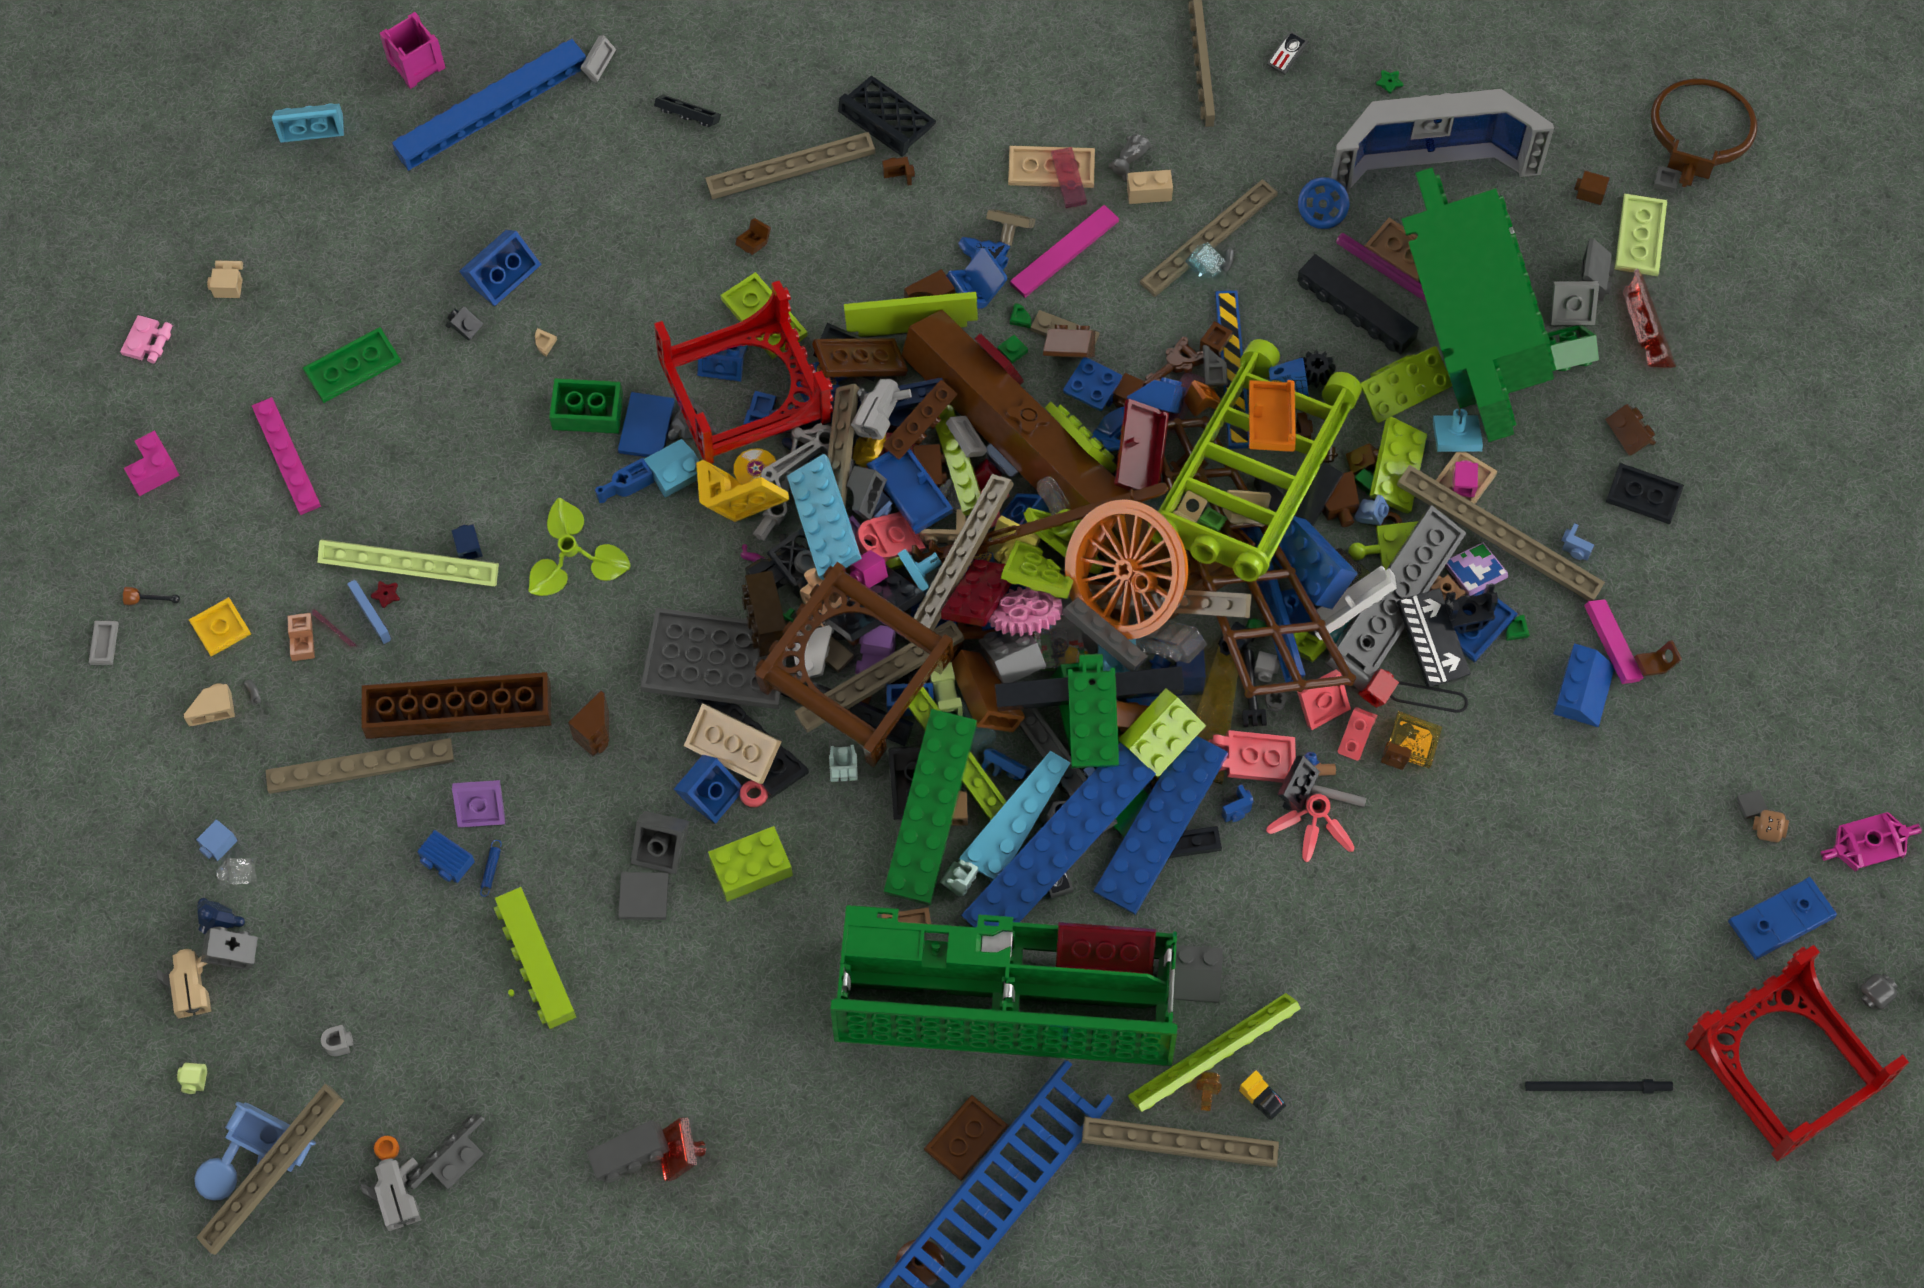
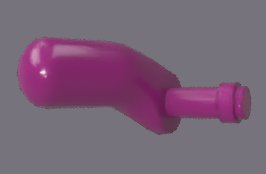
M742 545L743 552L740 555L743 559L755 562L760 558H764L757 553L747 552V545Z

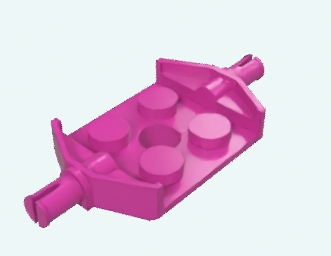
M1886 812L1840 825L1837 828L1835 846L1821 851L1820 854L1823 856V861L1835 857L1840 858L1856 872L1859 868L1898 857L1904 858L1907 852L1908 837L1920 834L1922 830L1919 824L1906 827V825H1902L1890 813ZM1873 834L1877 836L1879 843H1870L1867 835Z

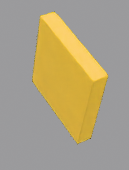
M229 597L189 619L210 656L251 635V632Z

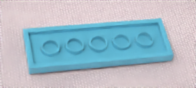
M822 454L787 475L819 578L824 580L823 575L829 566L834 567L836 562H839L846 568L862 559L829 458Z

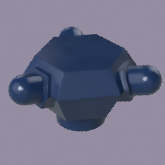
M206 898L199 899L197 912L198 923L200 924L198 930L206 934L213 927H224L227 929L242 927L245 924L243 917L235 916L232 914V910L226 906L208 901Z

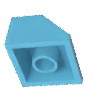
M682 439L644 459L653 473L654 481L665 498L698 480L696 462H699V459Z

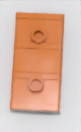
M1249 380V448L1295 451V382L1293 380H1287V383Z

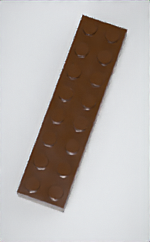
M547 672L362 685V730L366 739L552 726L551 683Z

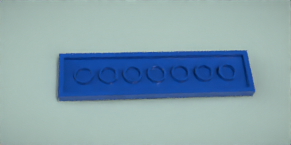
M1198 736L1190 742L1161 774L1095 887L1094 893L1136 915L1229 755L1227 751Z

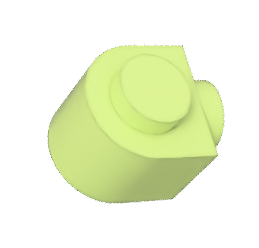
M184 1063L178 1069L177 1080L182 1086L181 1091L187 1094L204 1091L207 1067L205 1064Z

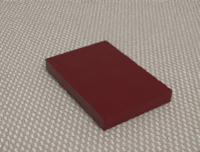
M982 334L975 338L978 345L1019 385L1024 382V379L1011 362Z

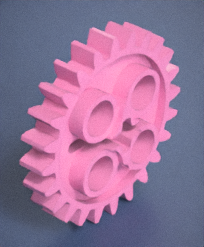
M1018 587L1017 591L1009 589V593L1005 594L1003 599L1000 600L999 605L989 619L991 627H995L996 631L1002 630V634L1010 632L1011 636L1019 633L1020 636H1023L1024 633L1032 635L1033 631L1041 633L1042 628L1049 630V625H1056V620L1061 619L1060 615H1063L1062 601L1049 593L1033 591L1029 587L1023 590L1021 587Z

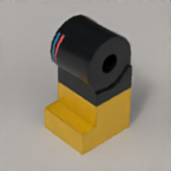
M1257 1070L1240 1085L1239 1091L1270 1120L1286 1107L1283 1099L1270 1088Z

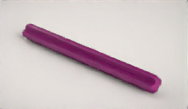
M1341 233L1337 237L1336 243L1426 302L1420 282L1345 233Z

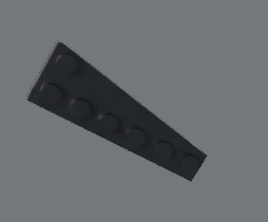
M695 699L700 707L702 704H706L768 734L758 722L752 720L737 704ZM780 745L762 785L767 790L768 795L773 798L807 775L809 769L789 750L787 751Z

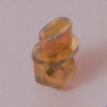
M1203 1072L1196 1086L1198 1090H1202L1201 1110L1211 1111L1213 1094H1219L1222 1084L1220 1083L1219 1074Z

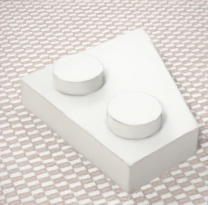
M829 625L817 628L807 643L805 667L810 679L822 676L824 673L825 659L830 649L829 642L831 634L834 632V629ZM795 643L796 647L792 650L798 651L801 645L799 643ZM794 656L795 664L797 666L799 664V659ZM798 671V675L802 677V672Z

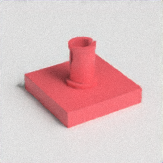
M1336 669L1322 676L1321 678L1337 677L1342 675ZM1344 685L1306 689L1302 692L1297 691L1306 724L1311 730L1351 710Z

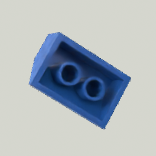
M505 230L459 272L473 289L493 306H496L542 264L517 231Z
M1162 377L1161 381L1153 380L1127 396V399H1132L1157 409L1181 414L1187 388L1182 387V382Z
M1574 643L1553 714L1599 727L1615 669L1613 664L1597 650Z

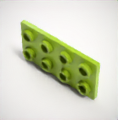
M1432 346L1416 355H1406L1370 373L1371 377L1360 383L1377 423L1452 386L1449 374L1436 346Z

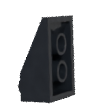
M922 745L891 747L888 750L894 820L903 819Z

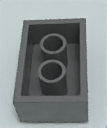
M1002 630L998 632H989L982 639L978 640L988 665L1002 683H1012L1047 667L1038 643L1028 633H1024L1023 636H1020L1019 633L1011 636L1010 632L1002 634Z

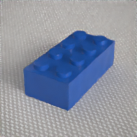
M1293 517L1279 545L1291 567L1295 568V574L1310 600L1317 606L1333 609L1358 573L1306 519ZM1273 555L1272 560L1282 569L1277 558Z

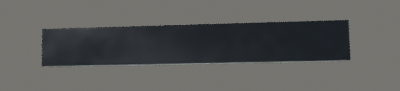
M1182 666L1115 673L1116 700L1159 696L1165 688L1174 695L1181 694L1184 690ZM1068 677L995 684L998 711L1069 705ZM1090 680L1089 684L1094 685L1095 681Z

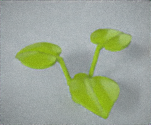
M557 498L550 509L547 528L554 538L559 539L558 547L561 551L559 554V564L556 565L551 559H543L535 563L529 576V592L537 596H547L562 590L568 580L567 573L561 569L564 557H573L578 552L593 561L591 571L596 578L603 581H610L620 577L630 569L631 564L626 554L614 545L603 544L598 546L595 550V557L579 547L575 538L571 535L578 534L582 530L584 516L577 507L562 498Z

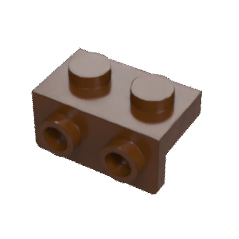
M1626 404L1605 420L1628 455L1631 456L1649 443L1654 445L1656 441L1653 438L1655 433L1648 424L1645 426L1641 419L1644 417L1637 407L1632 408Z

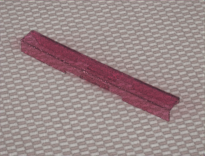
M312 610V614L322 623L325 622L333 632L339 634V638L350 647H357L353 641L317 610Z

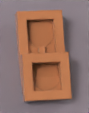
M311 613L288 616L291 660L298 661L315 658Z

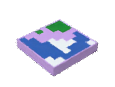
M1484 542L1450 558L1445 565L1450 574L1469 596L1485 589L1486 584H1496L1508 578V572Z

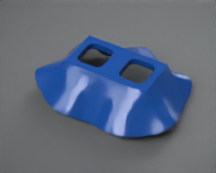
M1125 406L1107 414L1093 431L1092 438L1098 439L1104 445V449L1106 448L1108 451H1119L1120 440L1116 438L1121 435Z

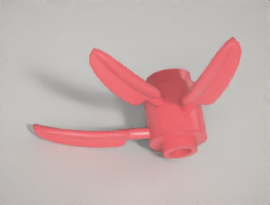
M1322 794L1310 795L1305 803L1306 809L1299 813L1293 810L1272 822L1266 829L1269 834L1276 833L1300 822V817L1308 813L1313 816L1311 825H1307L1304 835L1302 858L1305 862H1308L1313 855L1319 833V827L1316 826L1317 818L1324 817L1328 822L1326 828L1347 851H1354V845L1343 827L1336 819L1331 820L1327 815L1330 811V801ZM1315 801L1321 803V807L1318 810H1315L1312 806Z

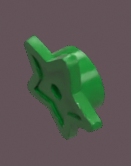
M1382 70V78L1376 83L1377 86L1387 90L1389 94L1396 88L1404 86L1403 82L1398 79L1399 71L1389 73Z

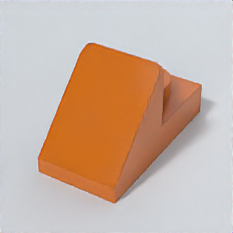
M1194 380L1187 391L1184 401L1196 417L1206 408L1217 409L1221 399L1212 387Z

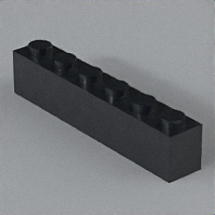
M1314 254L1299 270L1297 281L1303 289L1311 290L1321 302L1329 303L1338 314H1344L1350 318L1353 325L1356 327L1361 326L1367 330L1370 337L1385 343L1386 348L1391 352L1396 351L1401 355L1417 338L1418 326L1317 254Z

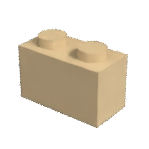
M1171 170L1128 173L1127 191L1129 204L1172 201L1173 184Z

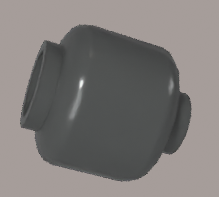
M1885 973L1882 975L1873 974L1860 987L1863 994L1861 1000L1869 1008L1875 1006L1878 1009H1884L1897 997L1896 989L1898 986Z

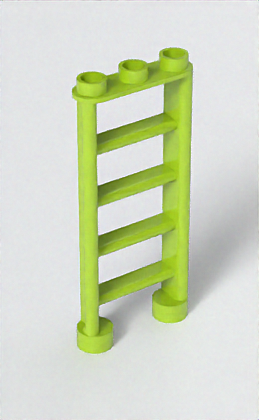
M1255 339L1248 344L1240 358L1241 366L1158 510L1174 527L1185 549L1189 550L1197 561L1204 564H1210L1214 561L1233 568L1234 573L1240 579L1249 582L1257 580L1259 576L1267 572L1269 562L1348 413L1353 409L1362 393V386L1359 380L1345 372H1336L1329 378L1322 391L1325 403L1295 391V409L1325 420L1315 441L1296 434L1295 451L1307 455L1296 476L1214 444L1213 442L1224 422L1249 432V414L1236 410L1233 407L1243 389L1249 390V380L1268 381L1263 378L1269 377V368L1276 366L1280 360L1278 349L1272 343L1262 339ZM1207 457L1288 491L1277 512H1273L1195 480L1193 477L1204 458ZM1191 491L1212 504L1268 526L1256 548L1173 514L1184 493ZM1156 530L1151 540L1158 544L1163 540V537Z

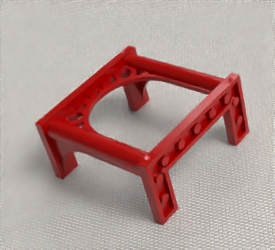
M780 280L771 283L772 294L769 300L752 316L732 326L671 346V339L663 321L654 323L658 360L702 459L711 464L714 463V456L820 419L822 425L831 422L833 408L830 402L833 401V397L830 391L833 390L832 383L829 377L825 378L822 370L816 372L813 364L808 363L807 351L798 342L800 340L796 328L792 329L790 325L791 317L789 312L791 307L788 300H791L790 293L787 287L783 288ZM773 334L781 336L779 343L776 345H771L768 342ZM762 335H764L762 341H759V340L756 339V338H762ZM784 344H785V351H787V352H781V350H780V348L783 347ZM737 346H757L777 355L786 365L791 378L790 392L783 405L769 416L712 436L704 413H695L675 367ZM800 381L802 387H797L796 383ZM802 393L807 395L809 400L807 402H799L794 398V395ZM792 404L794 407L789 410L788 406Z
M1815 945L1808 949L1802 947L1792 955L1793 958L1787 962L1788 965L1782 969L1783 974L1778 977L1775 975L1769 977L1763 982L1764 987L1759 990L1753 988L1744 995L1746 999L1740 1003L1737 1000L1732 1002L1725 1008L1727 1012L1724 1014L1716 1010L1712 1014L1707 1011L1697 1019L1698 1022L1693 1025V1030L1687 1034L1689 1038L1685 1042L1690 1051L1697 1050L1774 1149L1771 1154L1777 1162L1889 1085L1909 1063L1905 1056L1901 1055L1882 1068L1835 1010L1822 990L1816 976L1814 960L1820 952ZM1784 990H1789L1793 995V1003L1791 1005H1785L1781 1000V994ZM1775 995L1776 1005L1770 1006L1767 1001L1771 1002ZM1800 998L1802 1000L1801 1004H1803L1806 1007L1804 1009H1801L1797 1006L1800 1001ZM1750 1011H1754L1756 1016H1751ZM1772 1012H1792L1816 1023L1866 1083L1865 1087L1813 1123L1809 1124L1806 1121L1790 1133L1746 1078L1739 1058L1740 1041L1746 1028L1757 1018ZM1736 1024H1738L1740 1027V1029L1737 1031H1733L1732 1029H1730L1734 1027ZM1719 1034H1728L1734 1039V1043L1732 1045L1721 1044L1717 1036ZM1731 1051L1733 1053V1058L1729 1059L1727 1053L1724 1055L1723 1052Z

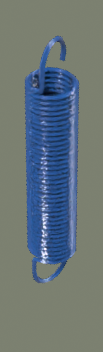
M493 842L491 843L480 894L484 886L489 887V889L492 887L500 855V849L492 847Z

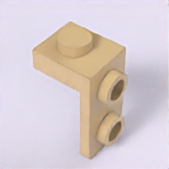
M957 509L956 530L924 529L920 532L922 542L929 545L930 540H933L935 544H954L967 520L962 509Z

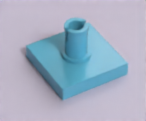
M1455 409L1451 416H1433L1437 452L1482 451L1483 442L1478 415H1467L1468 413L1464 409H1461L1460 415H1458L1459 409Z
M906 549L898 553L900 559L918 588L924 591L926 595L930 588L925 578L926 574L942 565L941 560L938 559L939 557L934 552L918 563L915 562Z

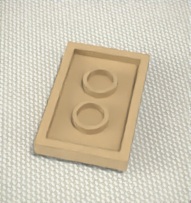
M1456 452L1436 481L1452 490V475L1455 462L1467 460L1472 463H1478V488L1475 497H1464L1476 504L1495 478L1497 470L1467 452Z

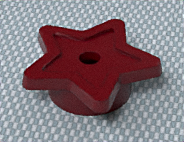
M379 581L378 590L371 594V598L379 600L382 608H385L387 604L393 601H399L400 598L395 593L398 584L386 585Z

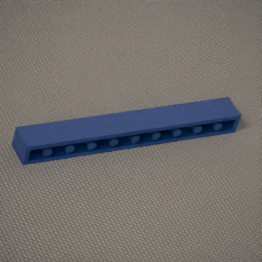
M573 39L559 44L555 49L543 53L539 58L523 65L522 68L507 74L503 79L488 85L477 94H472L468 99L453 105L444 113L434 116L432 120L417 126L406 135L398 137L392 142L395 154L407 170H411L582 70L580 67L585 61L586 55Z

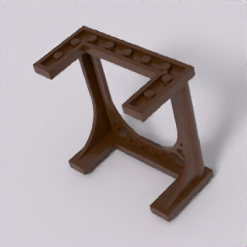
M836 562L834 567L829 566L825 571L823 582L820 585L814 586L810 593L811 598L806 604L802 603L796 612L798 616L793 623L791 621L787 623L782 633L784 635L779 641H774L769 649L770 654L766 660L762 659L757 664L755 675L760 691L766 695H769L772 690L786 694L863 746L866 763L874 768L887 750L886 737L934 671L941 675L954 657L953 639L946 634L941 637L847 574L845 566ZM847 596L851 598L850 602L855 603L851 607L847 606ZM841 597V606L837 609L831 607L829 600L836 603ZM823 604H825L827 612L821 615L818 611H822ZM851 612L874 617L929 654L877 729H874L820 692L812 683L806 671L805 651L812 633L821 623L838 614ZM808 625L812 627L810 631L805 630ZM795 643L801 645L798 651L790 650L796 647ZM789 656H795L799 659V664L792 668L785 667L782 662ZM798 671L802 672L801 679H798L796 674L794 677L790 675Z

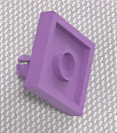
M500 780L453 783L452 793L458 827L505 824Z

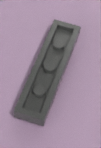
M1075 599L1064 608L1062 614L1128 670L1134 671L1146 661L1148 655L1081 599Z

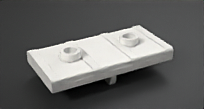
M1380 566L1350 586L1333 609L1318 608L1316 611L1320 618L1325 621V627L1329 634L1335 629L1342 627L1366 608L1379 602L1388 593L1397 589L1395 575L1390 568L1385 570L1383 566ZM1315 631V634L1319 638V640H1322L1319 633Z

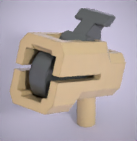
M191 949L178 951L177 954L173 955L174 969L166 974L160 970L156 972L158 981L171 989L174 1014L180 1019L193 1016V1013L198 1015L211 1012L209 993L202 986L200 975L203 972L202 967L208 963L201 962V957L198 958L197 954Z

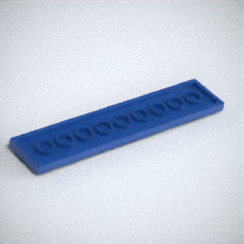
M1120 743L1118 745L1119 766L1098 767L961 916L972 927H977L978 914L1013 917V922L1020 923L1153 779L1156 773ZM984 921V925L999 926V922Z

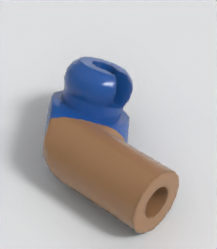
M1314 752L1305 754L1304 757L1320 771L1318 776L1336 775L1335 764H1321Z

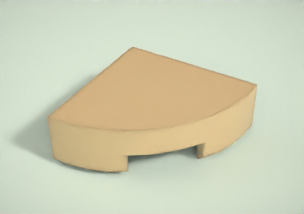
M537 328L535 343L538 350L544 356H547L557 341V337Z

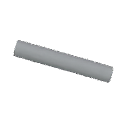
M1314 785L1311 790L1312 794H1322L1327 798L1365 807L1367 799Z

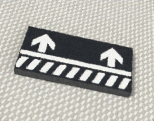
M1440 588L1397 601L1427 688L1471 674L1455 628H1453Z

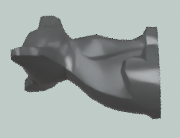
M1128 135L1126 137L1127 144L1121 150L1119 158H1115L1109 164V169H1112L1117 175H1123L1124 181H1127L1128 173H1130L1129 164L1140 158L1152 147L1149 140L1142 135Z

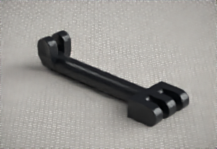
M1244 650L1241 652V656L1252 685L1256 686L1253 666L1255 661L1254 652L1252 650ZM1257 695L1248 698L1249 710H1242L1243 727H1248V718H1252L1253 727L1258 726L1257 717H1261L1262 726H1267L1266 709H1258Z

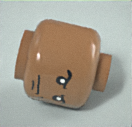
M1763 810L1760 817L1755 816L1752 830H1757V837L1760 840L1778 843L1782 838H1786L1789 820H1786L1785 815L1781 812Z

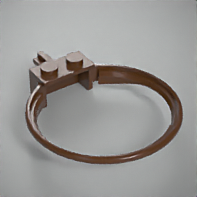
M1696 78L1676 82L1665 88L1657 96L1651 109L1653 132L1662 146L1670 153L1667 168L1682 172L1679 180L1682 187L1691 186L1694 175L1709 179L1714 166L1725 164L1741 157L1751 147L1757 133V119L1749 102L1735 89L1714 80ZM1683 85H1708L1719 88L1731 94L1745 105L1750 117L1749 134L1743 143L1734 148L1719 151V153L1715 150L1712 160L1677 151L1679 140L1676 139V142H1674L1675 138L1665 129L1660 120L1659 110L1662 101L1672 90Z

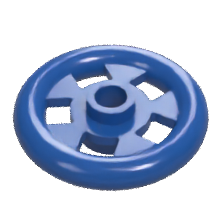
M1320 177L1313 179L1302 188L1299 194V212L1302 218L1315 228H1333L1340 224L1348 213V193L1341 183L1332 178ZM1324 186L1325 192L1316 194L1315 188ZM1336 191L1339 194L1340 199L1334 201V198L1332 197V195H1330V193ZM1307 197L1314 198L1313 207H1307ZM1320 200H1325L1327 206L1321 207ZM1336 207L1339 212L1335 217H1332L1329 212ZM1315 211L1319 214H1324L1322 220L1313 217Z

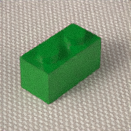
M1363 469L1355 477V484L1370 496L1374 476L1370 471Z

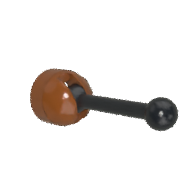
M124 587L123 591L124 605H135L140 599L172 601L173 603L180 601V597L177 594L172 596L142 595L134 587Z

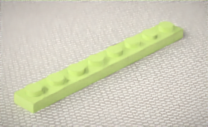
M330 540L319 541L317 563L487 586L497 585L499 563Z

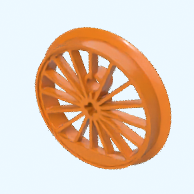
M1114 500L1096 507L1081 520L1068 544L1065 558V576H1069L1073 580L1069 595L1072 602L1077 598L1081 599L1128 640L1141 638L1153 633L1172 616L1180 604L1187 586L1188 560L1179 534L1157 510L1138 501ZM1125 514L1135 515L1131 546ZM1142 519H1144L1151 526L1138 548ZM1117 520L1123 548L1111 530ZM1157 530L1163 537V540L1143 556ZM1106 537L1110 540L1117 554L1103 545ZM1167 545L1171 558L1143 564ZM1099 550H1101L1117 563L1101 561L1095 558ZM1167 562L1172 564V576L1143 570V568ZM1093 563L1114 568V572L1087 578ZM1116 575L1113 581L1092 596L1088 585L1089 581ZM1157 577L1171 580L1168 592L1157 585ZM1145 578L1148 581L1147 587L1143 583V579ZM1119 583L1105 611H1103L1096 601ZM1124 591L1119 622L1111 618L1110 614ZM1156 591L1165 598L1160 608L1150 592ZM1140 593H1142L1154 613L1147 620L1144 617ZM1131 594L1138 624L1135 625L1127 623Z

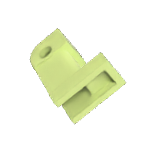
M949 662L941 675L936 671L932 673L930 682L933 683V691L938 708L943 712L956 711L957 715L963 716L961 698H957L952 662Z

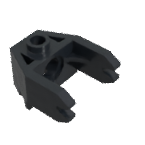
M1493 583L1486 584L1484 593L1472 597L1465 595L1455 600V592H1447L1444 603L1452 626L1456 628L1458 633L1462 634L1481 630L1490 621L1495 619L1494 611L1498 602V594L1494 592L1495 585ZM1468 610L1471 611L1473 614L1467 615L1463 611Z

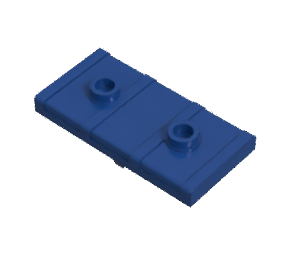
M910 449L899 460L888 451L867 464L868 469L876 470L887 479L883 490L888 494L915 534L953 513V507Z
M1808 877L1798 884L1779 892V894L1754 905V907L1730 918L1728 922L1752 957L1757 960L1836 918L1837 913L1811 877Z

